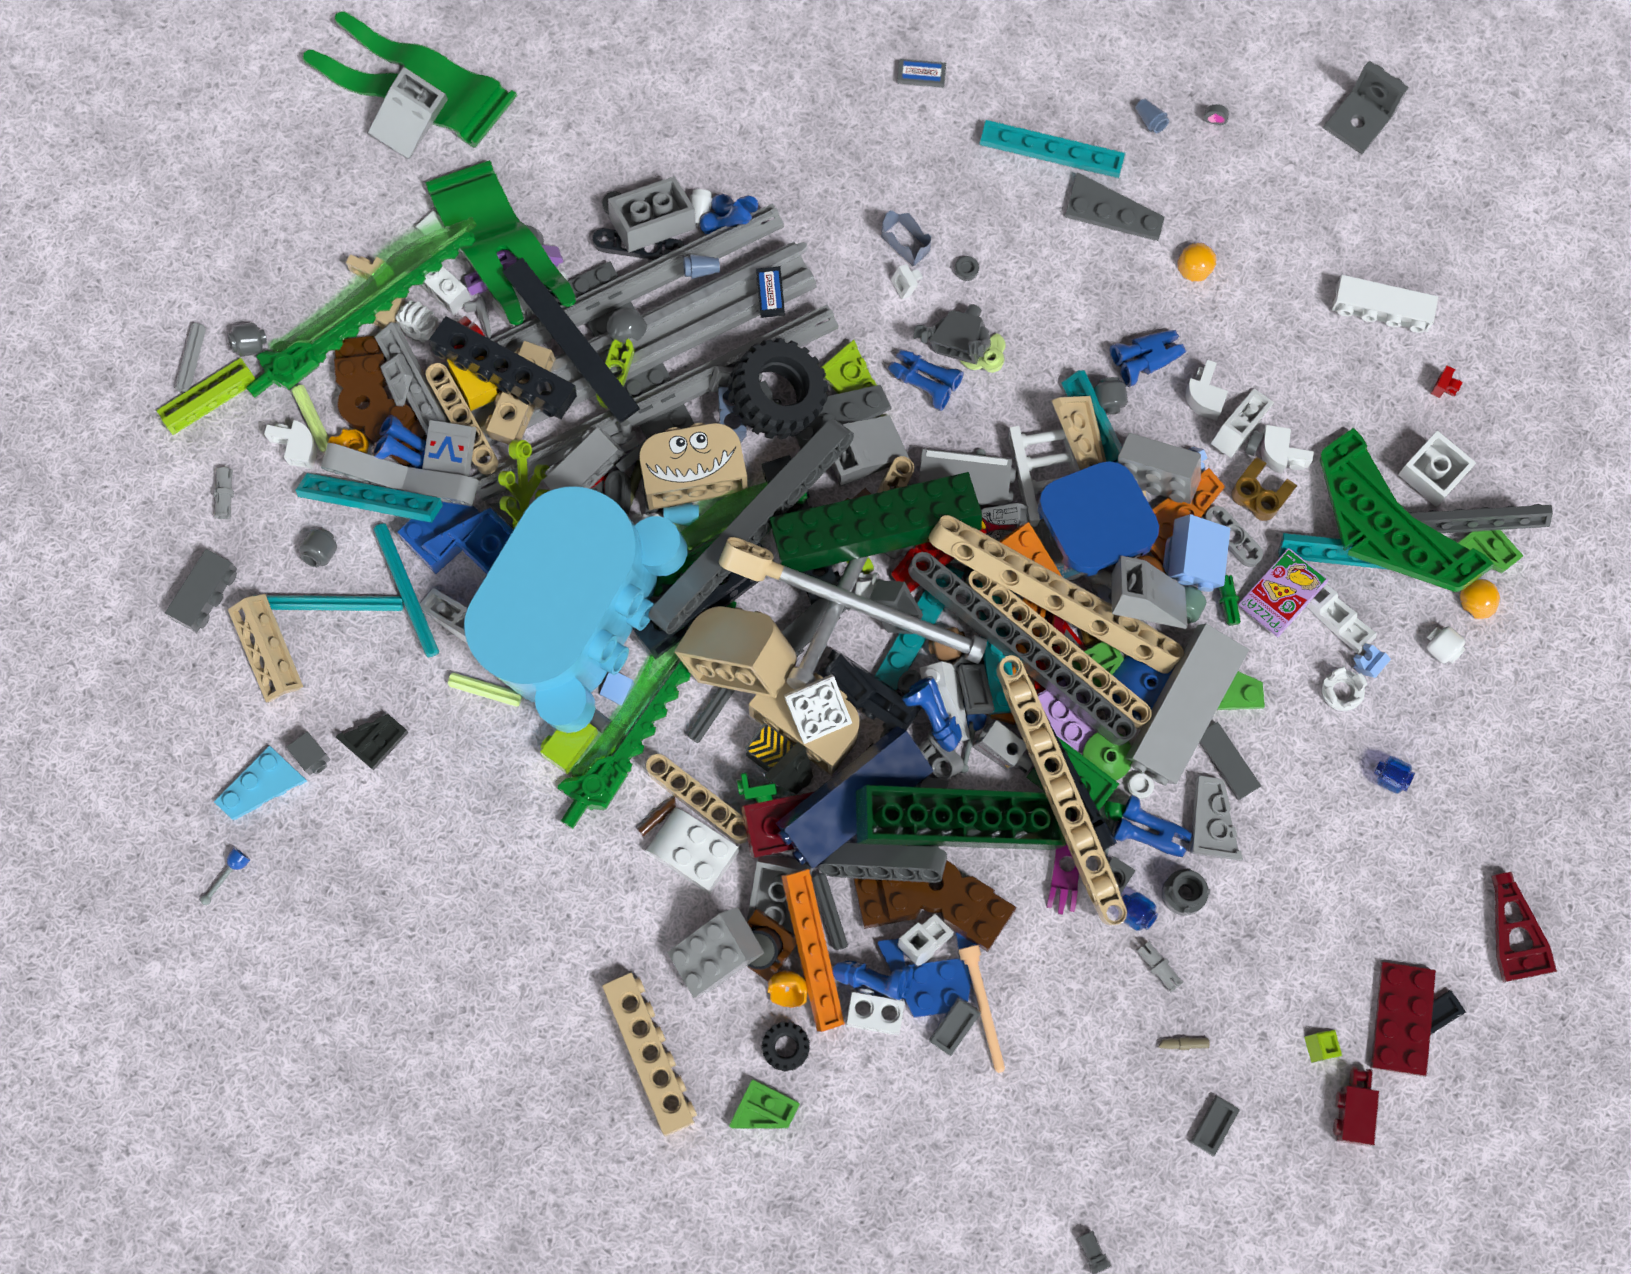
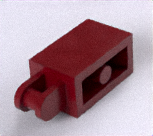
M1352 1066L1349 1086L1341 1087V1092L1338 1091L1336 1094L1335 1105L1336 1108H1339V1118L1334 1120L1333 1134L1337 1135V1142L1375 1146L1379 1091L1371 1090L1372 1069L1367 1068L1366 1071ZM1357 1081H1363L1364 1088H1358Z

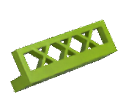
M239 358L156 411L171 434L175 435L246 390V386L253 382L255 377L242 358ZM240 366L242 367L240 371L231 376L232 371ZM214 382H221L210 389V385ZM194 395H198L197 398L189 402V398H191ZM173 408L178 409L166 417L165 413Z

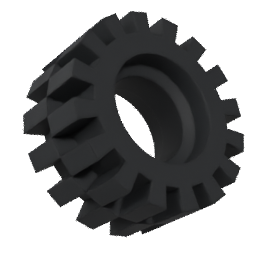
M780 1022L779 1024H774L766 1031L762 1040V1052L767 1063L774 1069L784 1072L793 1071L801 1067L808 1058L810 1042L807 1033L801 1026L793 1022ZM783 1036H789L796 1042V1051L789 1057L780 1056L775 1049L777 1040Z

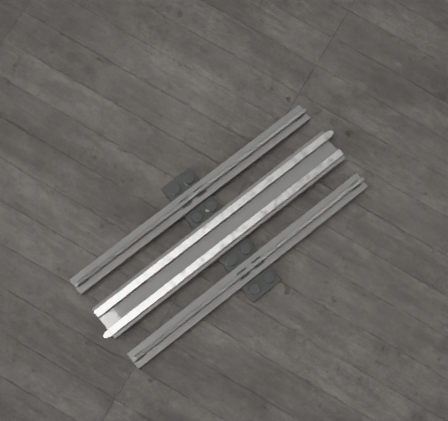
M772 203L751 213L752 219L745 225L737 224L732 227H722L621 277H618L611 261L568 281L575 294L576 302L570 307L563 305L561 307L576 327L585 323L588 324L595 337L588 342L602 360L606 362L611 344L614 341L606 331L610 315L622 308L635 309L631 301L684 276L683 257H689V254L720 259L784 228V223L779 216L778 209ZM772 217L774 218L773 220H771V221H769V222H767V223H765V224H763V225L761 224L762 222H764V221H766V220H768V219H770V218H772ZM792 242L641 315L647 324L646 333L638 341L628 338L634 346L635 353L624 388L640 408L639 411L626 419L630 421L631 429L640 426L647 438L653 433H663L673 427L680 429L690 428L694 422L685 403L710 391L709 384L716 366L734 368L751 346L756 343L760 344L766 339H772L774 342L776 338H784L786 343L792 340L798 343V347H802L839 328L834 313L827 304L673 380L663 362L760 315L757 268L781 266L784 303L817 288L810 268H807L801 257L808 249L806 242L798 244ZM536 317L491 340L515 353L518 348L522 347L524 341L540 346L552 340L553 337ZM828 319V321L816 326V324ZM623 345L622 348H617L620 353L618 360L621 362L623 352H628L626 345ZM565 353L555 357V362L550 372L576 386L577 397L570 407L596 395L595 391ZM447 361L441 363V364H443V365L448 369V371H449V367H448ZM620 367L610 369L616 378L621 376L622 369ZM444 374L438 375L434 381L443 377ZM542 391L541 395H548L551 392ZM495 400L471 411L490 446L500 442L491 439L485 428L488 416L490 414L493 415L496 408ZM535 407L527 428L550 417L542 413L540 408ZM607 411L533 447L530 457L527 458L528 480L533 476L534 468L538 464L548 465L549 467L554 464L559 465L565 459L563 455L571 447L575 446L577 448L583 442L581 438L588 430L599 428L606 431L612 437L622 432L620 423L610 411ZM509 412V413H507V414L504 416V419H505V420L512 419V418L514 417L515 413H514V412ZM467 415L460 416L457 422H464ZM475 435V441H474V442H476V441L478 440L479 436H476V435ZM511 458L498 464L496 471L491 474L480 473L472 477L479 481L477 491L482 501L508 490L505 486L500 485L498 481L501 471H512L515 474V482L518 484L517 460ZM496 481V483L482 489L483 486Z

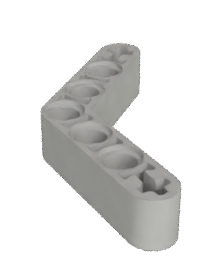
M333 443L327 444L321 468L326 471L366 484L441 498L442 502L466 506L473 505L479 481L472 477L410 468Z

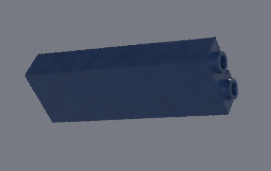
M896 726L777 821L776 824L781 830L778 835L787 846L789 844L793 845L795 851L792 854L801 865L805 863L813 869L857 834V790L866 785L915 787L934 770L909 733Z

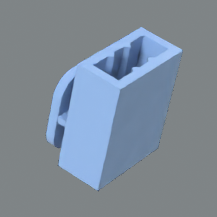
M1191 514L1175 519L1173 536L1167 539L1165 545L1163 567L1167 576L1177 580L1181 585L1197 586L1198 590L1204 592H1211L1214 588L1224 586L1230 528Z

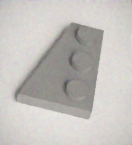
M1206 776L1196 777L1190 854L1241 861L1243 860L1241 850L1239 851L1236 841L1237 832L1236 828L1233 827L1230 816L1231 807L1224 779Z

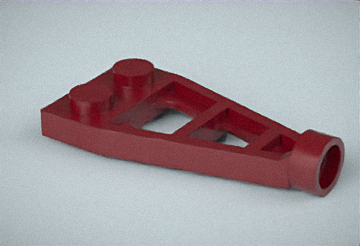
M1506 872L1491 876L1495 889L1496 958L1503 983L1557 972L1550 944L1515 882L1513 873ZM1508 884L1509 888L1504 889L1502 885ZM1506 903H1517L1523 917L1522 921L1508 923L1506 921L1504 908ZM1514 928H1523L1528 932L1533 942L1530 950L1520 952L1511 950L1509 936Z

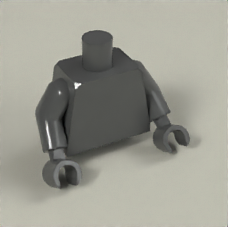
M969 304L965 313L955 310L950 311L946 317L932 326L917 325L914 327V339L921 338L922 343H927L928 339H930L935 353L977 365L979 357H983L984 352L991 347L989 330L985 327L983 319L979 317L982 310L974 304Z

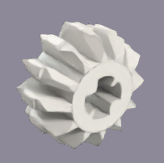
M410 300L399 309L398 314L395 316L397 319L396 323L401 327V331L405 332L408 337H412L415 341L425 342L439 326V320L433 315L434 312L418 301Z

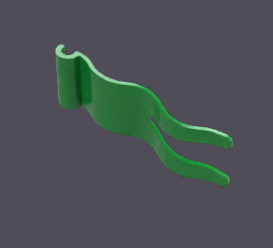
M345 11L338 12L335 15L336 23L367 50L387 62L403 65L406 69L443 92L448 100L434 120L433 125L455 131L463 142L473 148L479 145L517 97L515 91L507 92L501 86V82L496 79L468 71L429 47L389 40ZM312 49L305 51L303 54V60L307 65L323 74L336 85L359 95L385 98L399 73L371 74L361 72Z
M490 160L425 182L433 205L452 242L464 232H473L476 240L472 246L461 247L459 250L469 260L487 289L502 307L510 324L519 325L523 322L524 317L515 291L502 272L504 268L497 256V252L502 249H508L517 260L523 258L544 286L557 297L563 306L570 307L575 304L576 297L571 285L553 264L535 235L516 216Z

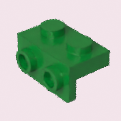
M741 773L742 779L737 780L739 795H745V799L756 798L757 803L773 800L772 795L777 794L775 784L750 788L747 773Z

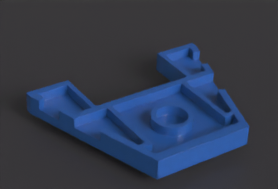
M488 508L424 542L421 547L438 562L456 544L488 574L514 530L491 508Z
M955 932L958 950L975 945ZM899 939L878 941V947L891 973L895 969H901L903 966H906L903 951L898 947ZM960 955L959 959L923 963L919 966L916 964L907 965L913 968L914 976L910 991L904 1000L913 1018L947 1014L958 996L968 1002L972 980L968 965L964 964V960L960 959Z

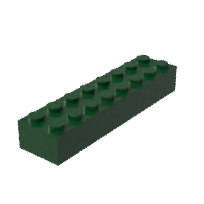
M965 472L771 517L770 522L780 564L803 572L930 542L929 534L944 515L952 516L972 528L982 530V512L970 474Z
M866 785L856 791L857 844L1055 850L1066 846V840L1046 793Z

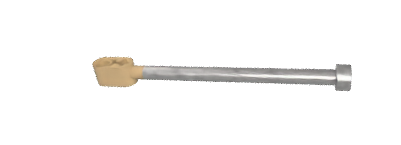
M904 456L897 457L886 471L876 493L890 490L891 485L894 486V489L907 486L914 472L913 462ZM896 469L901 470L903 474L898 473ZM868 557L850 560L837 587L852 592ZM833 601L829 602L799 667L792 668L787 678V684L791 688L796 690L815 682L816 678L813 672L845 606Z
M736 537L728 538L720 556V566L728 571L754 581H763L766 576H769L966 654L965 659L978 664L986 649L987 640L974 635L972 639H969L773 562L774 556L769 550Z

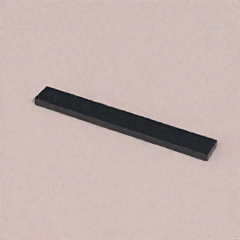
M520 258L502 271L616 420L621 424L639 411L640 408L526 261Z

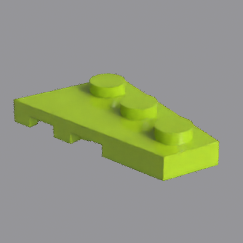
M854 339L821 367L824 368L826 373L824 380H827L828 384L838 394L877 386Z

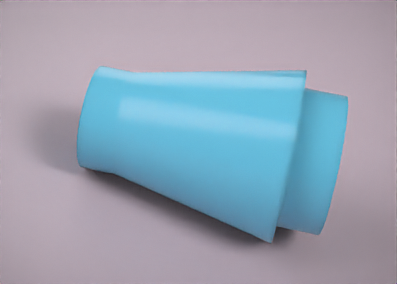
M690 502L672 507H664V518L669 519L675 524L690 527L699 525V505H693Z

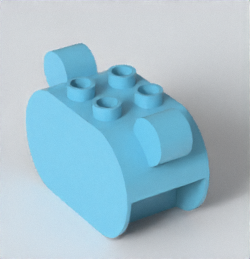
M563 487L544 493L529 505L468 606L464 630L473 656L487 671L507 684L512 690L516 691L523 698L535 702L536 710L540 717L555 729L565 733L578 732L585 728L594 716L595 699L591 692L600 685L607 672L616 675L625 664L629 648L624 646V643L633 630L632 628L641 631L649 623L648 615L654 606L650 599L655 591L657 576H668L676 572L684 564L687 557L686 541L676 525L669 519L661 516L648 517L634 525L615 501L598 491L583 487Z

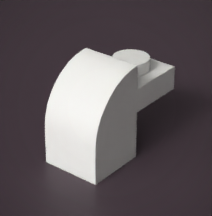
M1207 360L1204 368L1199 366L1195 379L1190 378L1185 394L1187 403L1194 412L1217 421L1228 391L1209 385L1217 363Z
M293 420L291 429L283 424L266 426L264 434L269 442L287 445L284 458L289 465L313 469L317 456V444L304 424Z
M1270 425L1265 426L1262 432L1264 435L1260 443V455L1262 460L1267 463L1266 466L1282 474L1287 465L1293 470H1303L1309 467L1313 461L1314 451L1290 448L1291 429Z
M934 914L923 925L918 922L899 939L898 947L919 966L933 957L934 952L949 940L954 932Z

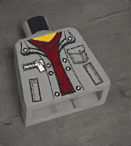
M1020 503L985 508L981 511L982 527L987 532L986 535L997 541L1002 540L1023 523L1028 522V506Z
M997 720L985 726L972 745L974 749L1005 770L1016 766L1026 773L1033 765L1031 758L1024 754L1026 750L1024 741Z

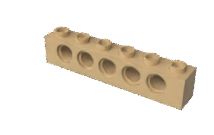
M629 973L602 985L663 1135L666 1137L695 1124L693 1117L697 1116L692 1102L686 1103L682 1092L687 1091L682 1077H675L672 1067L676 1066L671 1051L665 1053L662 1042L666 1041L661 1027L655 1028L651 1018L656 1015L650 1001L645 1003L641 993L646 991L640 977L634 978L633 974ZM628 997H634L638 1001L637 1007L632 1011H627L623 1007V1003ZM643 1021L647 1023L648 1030L644 1035L638 1036L634 1034L633 1028L636 1023ZM649 1046H654L658 1049V1056L654 1060H646L644 1058V1050ZM659 1071H665L669 1076L668 1082L662 1086L656 1085L654 1082V1076ZM669 1096H676L679 1100V1106L673 1111L666 1110L664 1106L665 1099Z

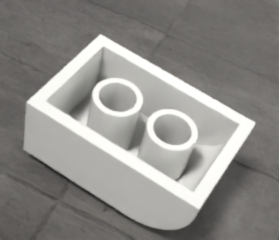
M674 808L645 852L710 895L739 853V848L688 813Z

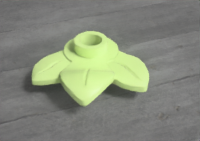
M998 333L991 336V347L984 352L983 357H979L977 365L960 360L961 364L971 370L983 368L991 373L999 371L1005 361L1003 351L1006 348L1004 338Z

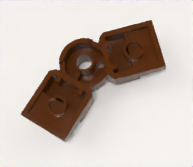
M375 336L344 339L342 342L344 344L340 350H335L336 359H334L336 383L339 389L342 390L338 398V409L345 423L352 429L365 431L368 441L375 446L382 437L380 429L383 422L389 415H393L400 420L405 428L427 441V435L414 410L406 404L404 406H396L394 399H389L384 390L387 382L380 366L385 364L387 359ZM363 402L370 403L366 409H359L360 404ZM394 438L399 443L405 445L406 447L415 451L416 453L419 452V450L412 447L411 445ZM389 455L398 464L410 467L411 464L395 455Z
M948 860L946 861L942 880L939 881L943 888L938 891H934L929 887V884L932 882L854 878L864 929L916 919L921 909L931 913H941L943 922L950 929L975 945H979L986 952L990 951L1017 908L995 894L993 888L973 876L962 878L957 867Z

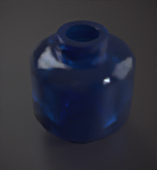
M1389 756L1385 762L1380 760L1374 772L1378 776L1377 785L1395 794H1399L1403 790L1407 792L1415 775L1412 772V765L1395 756Z
M1134 892L1130 896L1125 894L1122 897L1127 911L1124 923L1136 931L1148 930L1158 917L1156 904L1140 892Z

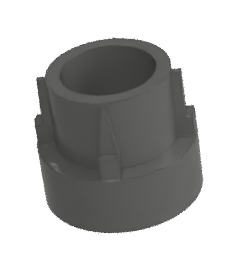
M1189 868L1178 870L1171 874L1162 887V898L1167 908L1173 913L1182 916L1195 914L1202 909L1210 894V889H1208L1205 879L1199 873ZM1181 886L1190 888L1192 892L1190 899H1184L1179 895V888Z

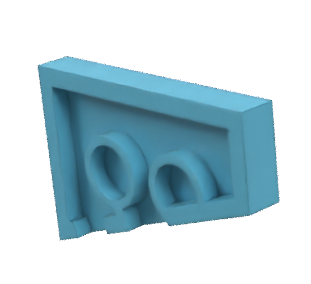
M269 746L214 803L232 820H236L261 807L262 804L273 798L287 793L288 790L304 784L307 780Z

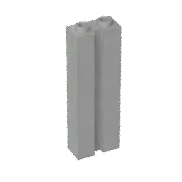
M1208 624L1198 625L1184 649L1183 657L1176 664L1151 710L1150 720L1142 726L1125 757L1132 762L1130 766L1142 773L1148 770L1154 775L1152 779L1164 786L1167 783L1177 784L1250 649Z

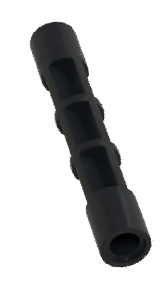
M1025 711L1024 719L1026 722L1033 724L1036 722V715L1032 711ZM1051 726L1104 851L1117 844L1068 757L1067 751L1063 748ZM1046 759L1045 767L1048 768L1049 772H1055L1057 769L1055 761ZM1070 808L1073 816L1077 819V812Z

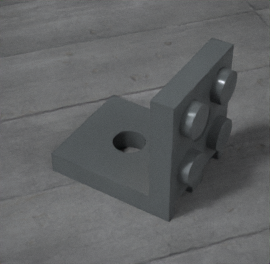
M1369 60L1363 67L1352 92L1327 121L1323 129L1363 155L1395 115L1409 87L1399 78H1395L1387 73L1380 65L1374 64ZM1351 120H1361L1363 127H1354Z

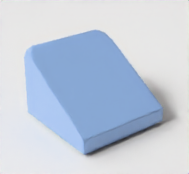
M619 672L616 675L608 673L600 695L622 706L632 690L634 682Z

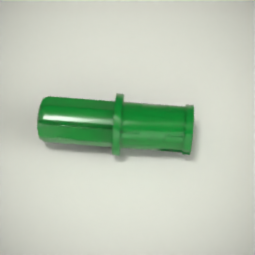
M1225 575L1224 586L1219 587L1221 597L1219 603L1223 604L1226 623L1229 626H1234L1241 622L1237 604L1239 596H1236L1233 575Z

